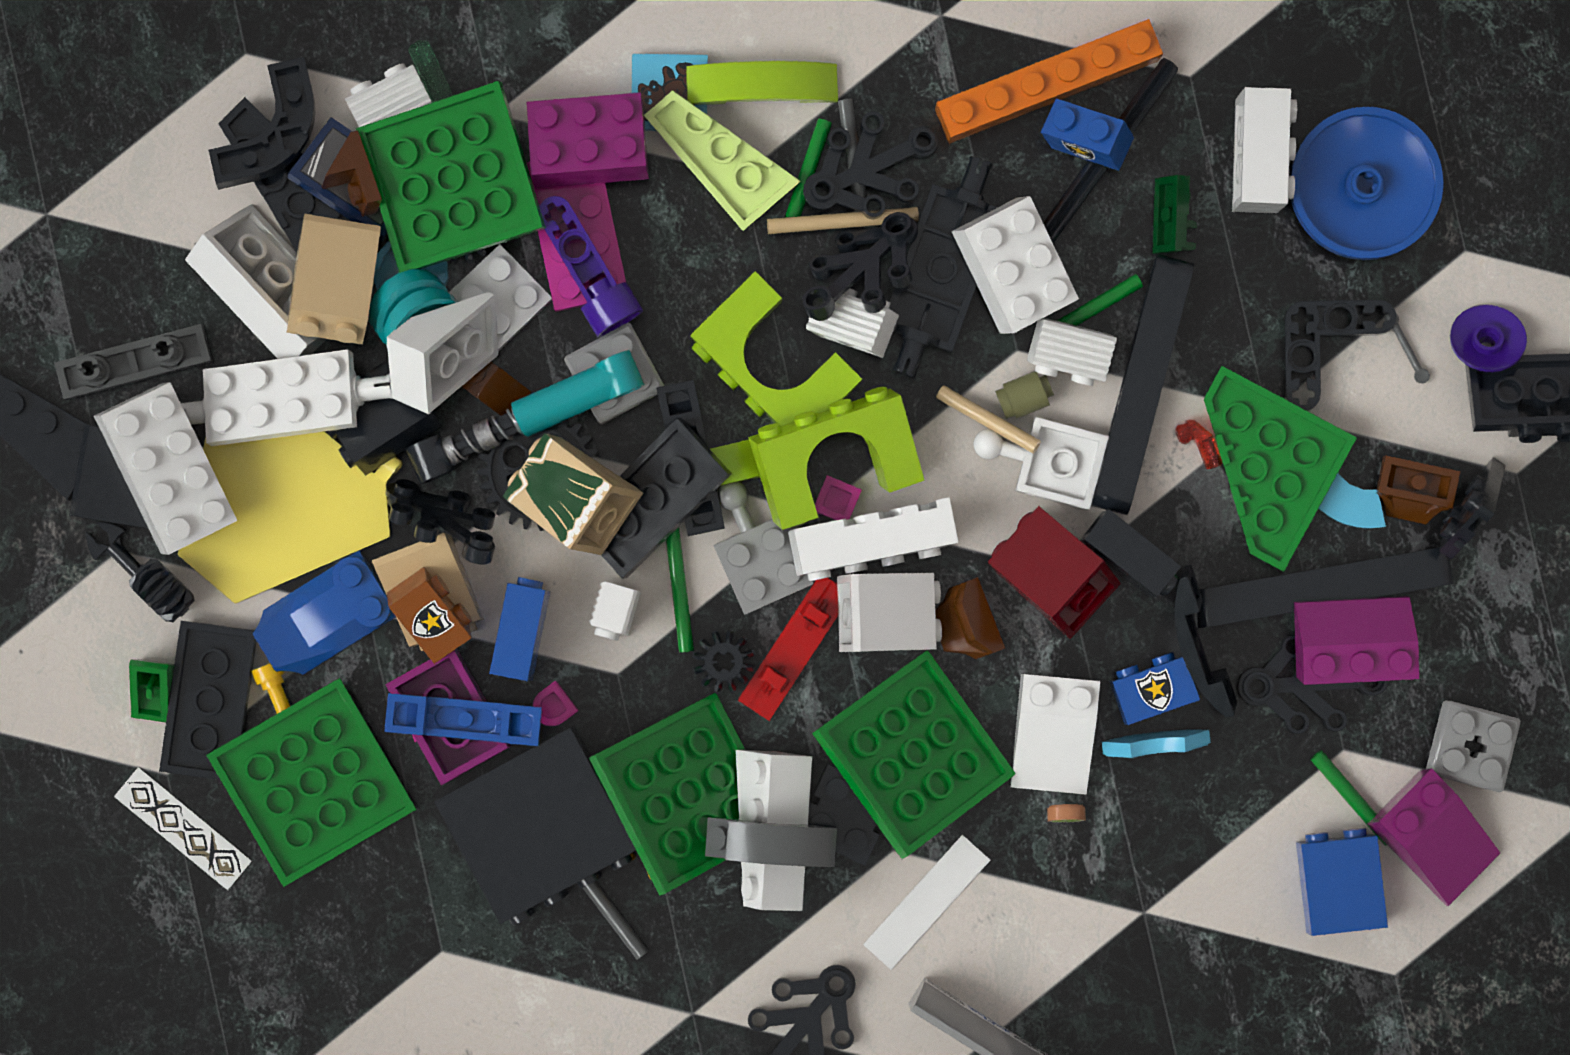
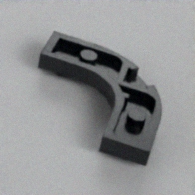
M304 57L267 65L275 97V114L270 125L260 135L244 142L208 150L218 190L272 176L292 163L306 146L313 131L316 110L314 94Z

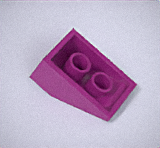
M1432 768L1419 771L1367 823L1446 906H1449L1500 854V851L1460 797Z

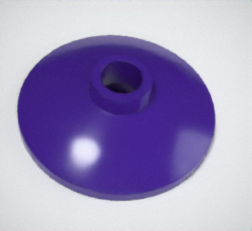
M1478 305L1463 311L1457 316L1451 327L1450 344L1455 355L1467 366L1479 371L1496 372L1510 368L1521 359L1527 345V334L1522 322L1510 311L1494 305ZM1481 343H1489L1492 347L1484 346Z

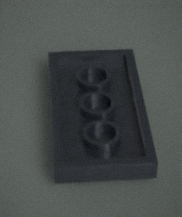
M677 418L620 475L621 478L643 492L601 555L622 579L628 578L732 474L682 418Z
M180 621L159 772L220 780L206 755L244 733L252 678L251 671H253L257 643L253 636L255 630Z

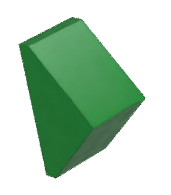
M142 659L130 660L131 718L166 722L174 664Z

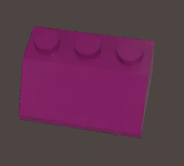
M1409 596L1294 602L1296 678L1304 685L1419 679L1418 637Z

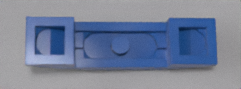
M388 693L384 732L539 746L542 707Z

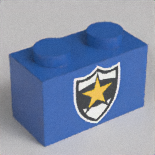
M1057 98L1041 131L1052 149L1118 171L1134 139L1125 121Z
M1171 652L1153 658L1154 666L1139 671L1136 664L1116 671L1118 679L1109 682L1125 725H1130L1200 700L1183 657L1175 658L1174 653Z

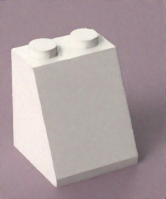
M934 573L849 574L837 576L839 652L936 649V642L941 641L942 626L940 619L935 618V604L940 602L941 590L939 581H934Z

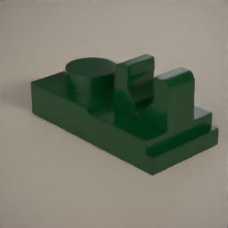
M1172 175L1155 178L1153 254L1196 249V243L1187 241V229L1197 228L1196 221L1187 220L1191 200L1190 176Z

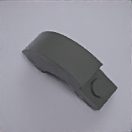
M708 817L705 856L759 864L834 867L837 828Z

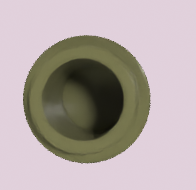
M1035 371L1003 383L1004 388L995 391L1006 419L1013 416L1018 419L1050 406L1048 398L1054 396L1047 376L1039 377Z

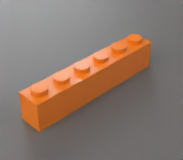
M1147 19L938 101L935 111L950 144L1052 104L1056 98L1062 100L1159 62L1163 52L1150 19Z

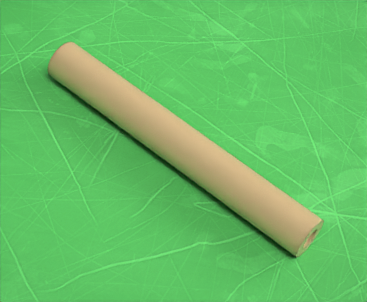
M944 385L940 388L936 396L938 400L1033 454L1039 448L1041 440Z

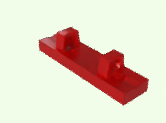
M829 578L819 579L814 582L738 699L739 702L770 721L838 617V591L835 582Z

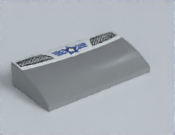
M927 978L922 980L908 1003L911 1012L980 1055H1048Z

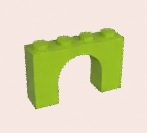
M755 271L690 335L691 339L695 342L691 349L706 364L712 359L722 369L717 375L733 391L739 386L749 396L744 402L759 417L766 413L774 423H779L782 426L794 422V417L798 414L808 411H815L817 414L829 410L830 404L845 399L862 382V378L836 352L806 382L792 389L776 390L766 387L750 374L744 360L746 342L753 330L782 303V298Z
M877 387L865 392L864 398L855 401L842 399L829 405V410L817 414L815 411L804 412L796 415L794 422L782 426L779 423L769 424L759 428L758 434L748 437L772 519L777 526L784 530L818 518L807 480V464L814 448L823 439L836 433L851 432L863 437L870 451L878 483L889 493L925 481L900 394L892 389H887V387Z

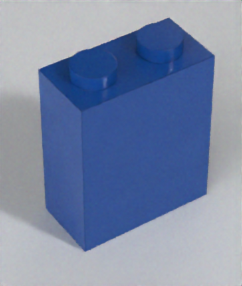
M518 577L517 584L507 583L489 674L533 681L550 597V591L542 590L543 582Z
M1366 828L1343 830L1344 837L1330 839L1328 832L1311 833L1305 835L1306 841L1296 842L1307 934L1317 936L1388 928L1378 837L1373 834H1367Z

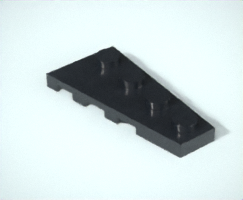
M244 97L218 124L230 144H235L260 135L271 122ZM302 153L283 170L267 178L254 181V184L264 197L296 252L298 251L304 214L340 219L343 216L287 178L291 169L303 155Z

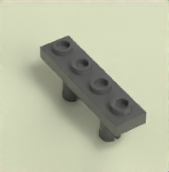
M198 324L58 361L54 364L63 399L70 400L210 363L213 360L204 325Z

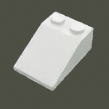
M487 292L411 317L387 336L389 378L393 399L429 414L498 356L495 294Z
M1021 674L1012 769L1016 774L1011 777L1010 787L1087 794L1097 721L1100 681Z

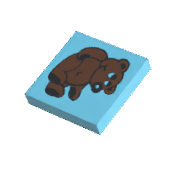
M632 54V93L641 92L644 115L672 90L687 100L686 66L708 64V55ZM694 105L707 114V105ZM645 118V131H657Z

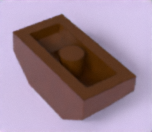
M1385 455L1382 460L1376 493L1383 500L1386 516L1427 524L1439 512L1453 509L1460 471Z
M977 577L948 588L945 599L935 609V618L940 619L942 626L940 642L945 652L966 654L974 659H978L1005 649L979 578Z

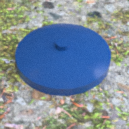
M1378 107L1351 108L1323 120L1305 137L1299 146L1290 170V176L1295 177V192L1291 203L1304 230L1314 241L1328 251L1357 260L1385 258L1404 250L1417 241L1434 221L1443 195L1444 182L1441 162L1428 136L1408 118L1396 112Z

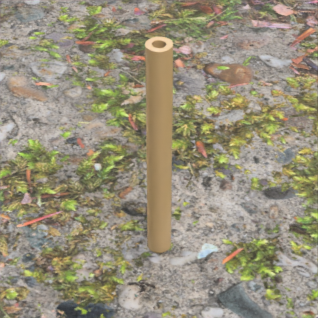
M917 207L885 209L882 216L874 220L866 218L862 212L767 219L768 234L875 226L882 225L883 220L888 215L896 212L906 213L915 222H918L919 212ZM873 210V211H869V212H871V213H877V212H879L880 210Z

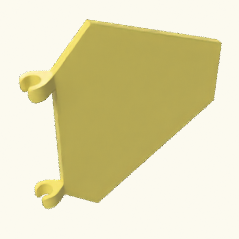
M325 431L219 446L208 445L205 438L203 451L237 521L179 549L177 555L233 603H239L391 537L389 507L387 504L388 497L385 491L387 483L401 469L403 463L395 456L378 467L375 473L371 472L365 476L356 465L352 468L347 465L338 450L343 446L335 439H332Z

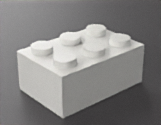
M1245 87L1235 99L1232 212L1278 213L1288 204L1289 199L1294 198L1295 177L1289 176L1290 161L1295 160L1296 138H1290L1291 123L1296 122L1297 100L1291 99V89Z
M1030 196L1015 198L951 231L1000 334L1015 333L1079 299Z

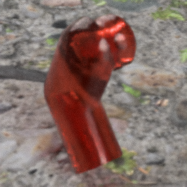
M1188 419L1185 420L1184 424H1179L1175 427L1176 436L1181 444H1187L1193 440L1197 445L1205 469H1213L1223 463L1213 434L1196 420Z

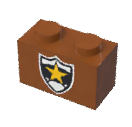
M423 567L388 591L387 599L390 610L435 664L472 638L469 625L472 622V618L461 603L454 605L447 596L450 591L438 574L432 577L427 569Z

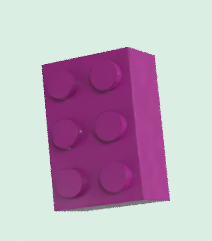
M641 92L526 102L531 176L535 188L649 179L644 106Z
M458 648L435 664L430 659L385 684L392 694L487 702ZM414 735L441 785L448 783L512 747L509 743Z

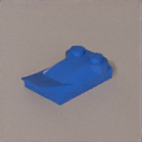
M359 550L351 556L340 560L330 569L264 609L261 620L253 632V636L276 672L290 671L304 675L395 619L396 616L388 607L387 595L380 580L362 551Z

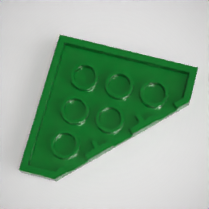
M1221 366L1204 398V402L1246 537L1248 549L1253 556L1284 572L1357 437Z

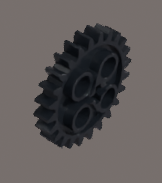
M570 418L529 437L517 433L512 440L507 438L501 440V444L495 446V448L493 447L490 454H479L478 458L488 463L486 468L477 470V474L488 476V481L479 487L481 490H492L493 494L488 497L486 502L487 504H493L499 501L501 505L496 512L498 516L509 511L511 512L509 524L514 525L521 517L523 518V528L529 530L533 520L502 496L508 489L507 477L522 468L529 457L531 446L544 433L563 438L591 458L599 453L597 449H586L585 446L593 439L590 435L579 438L578 434L582 429L580 423L569 428ZM513 447L522 448L526 457L524 463L517 468L508 466L506 462V454ZM537 524L539 531H544V529Z

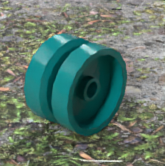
M411 269L398 273L383 283L372 298L368 319L374 332L387 345V336L411 317L458 301L448 292L446 286L436 275L428 270Z

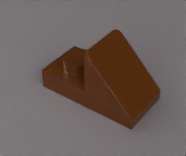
M357 130L350 132L329 168L321 188L327 189L348 183V194L353 206L358 205L362 217L377 213L382 198Z
M493 362L487 364L461 386L500 416L507 413V409L512 411V402L532 393Z

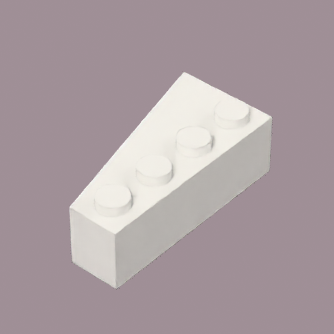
M950 497L938 499L925 505L914 504L893 509L889 512H875L853 517V519H841L788 531L797 576L807 574L809 581L831 577V569L844 567L846 574L868 570L867 562L881 560L882 567L904 563V555L917 552L919 559L941 555L940 548L959 543Z
M736 750L739 820L808 825L812 756L777 751ZM741 862L743 906L759 910L802 911L805 866Z

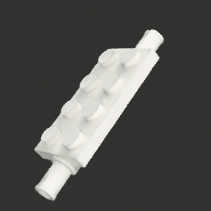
M340 350L203 369V400L181 403L191 425L205 423L206 443L210 446H219L357 427L356 412L359 406H363L364 401L393 398L389 374L361 379L360 376H356L354 370L353 353L349 350Z

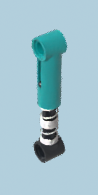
M626 350L598 362L589 369L512 402V411L507 409V413L497 418L491 416L492 420L486 418L483 421H478V423L473 424L472 429L465 432L461 429L462 433L454 437L452 435L444 438L440 435L430 437L405 450L420 484H425L453 472L456 463H461L462 459L467 460L469 455L474 452L482 453L483 450L487 451L490 448H495V446L501 444V440L506 438L512 440L517 433L529 437L606 401L614 400L645 386L630 350Z

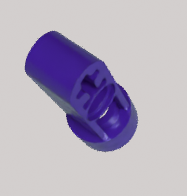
M559 196L546 198L539 206L546 226L545 231L587 301L581 308V311L596 336L602 337L640 315L643 309L628 283L616 284L569 202ZM553 208H557L559 212L566 210L562 214V218L569 230L564 233L561 232L554 220L547 222L552 217L550 210ZM574 239H580L586 243L584 254L578 258H571L566 255V246ZM603 272L605 273V278L585 289L583 284Z

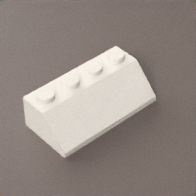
M252 204L205 232L186 257V262L277 359L311 355L327 340L286 333L297 252Z

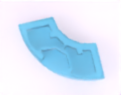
M1338 473L1319 510L1344 525L1357 528L1386 527L1380 497L1376 493L1377 489L1363 490L1350 485Z
M1192 729L1135 734L1102 741L1103 755L1108 757L1134 758L1155 753L1187 752L1211 743L1209 730Z

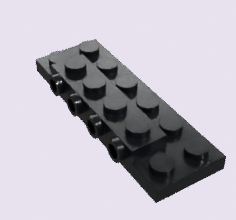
M1570 353L1523 355L1510 368L1496 372L1479 371L1465 364L1473 432L1508 431L1509 437H1519V441L1522 443L1538 442L1542 439V436H1557V440L1560 442H1570Z

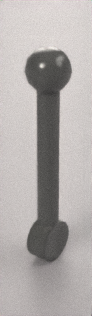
M1396 313V322L1392 329L1415 370V381L1421 384L1426 383L1430 378V374L1418 362L1398 324L1399 316ZM1385 315L1384 321L1389 320V315Z

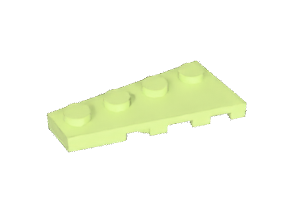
M673 90L644 115L743 231L800 182L799 179Z

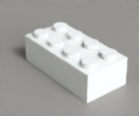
M171 382L161 383L94 415L161 554L169 555L237 521Z

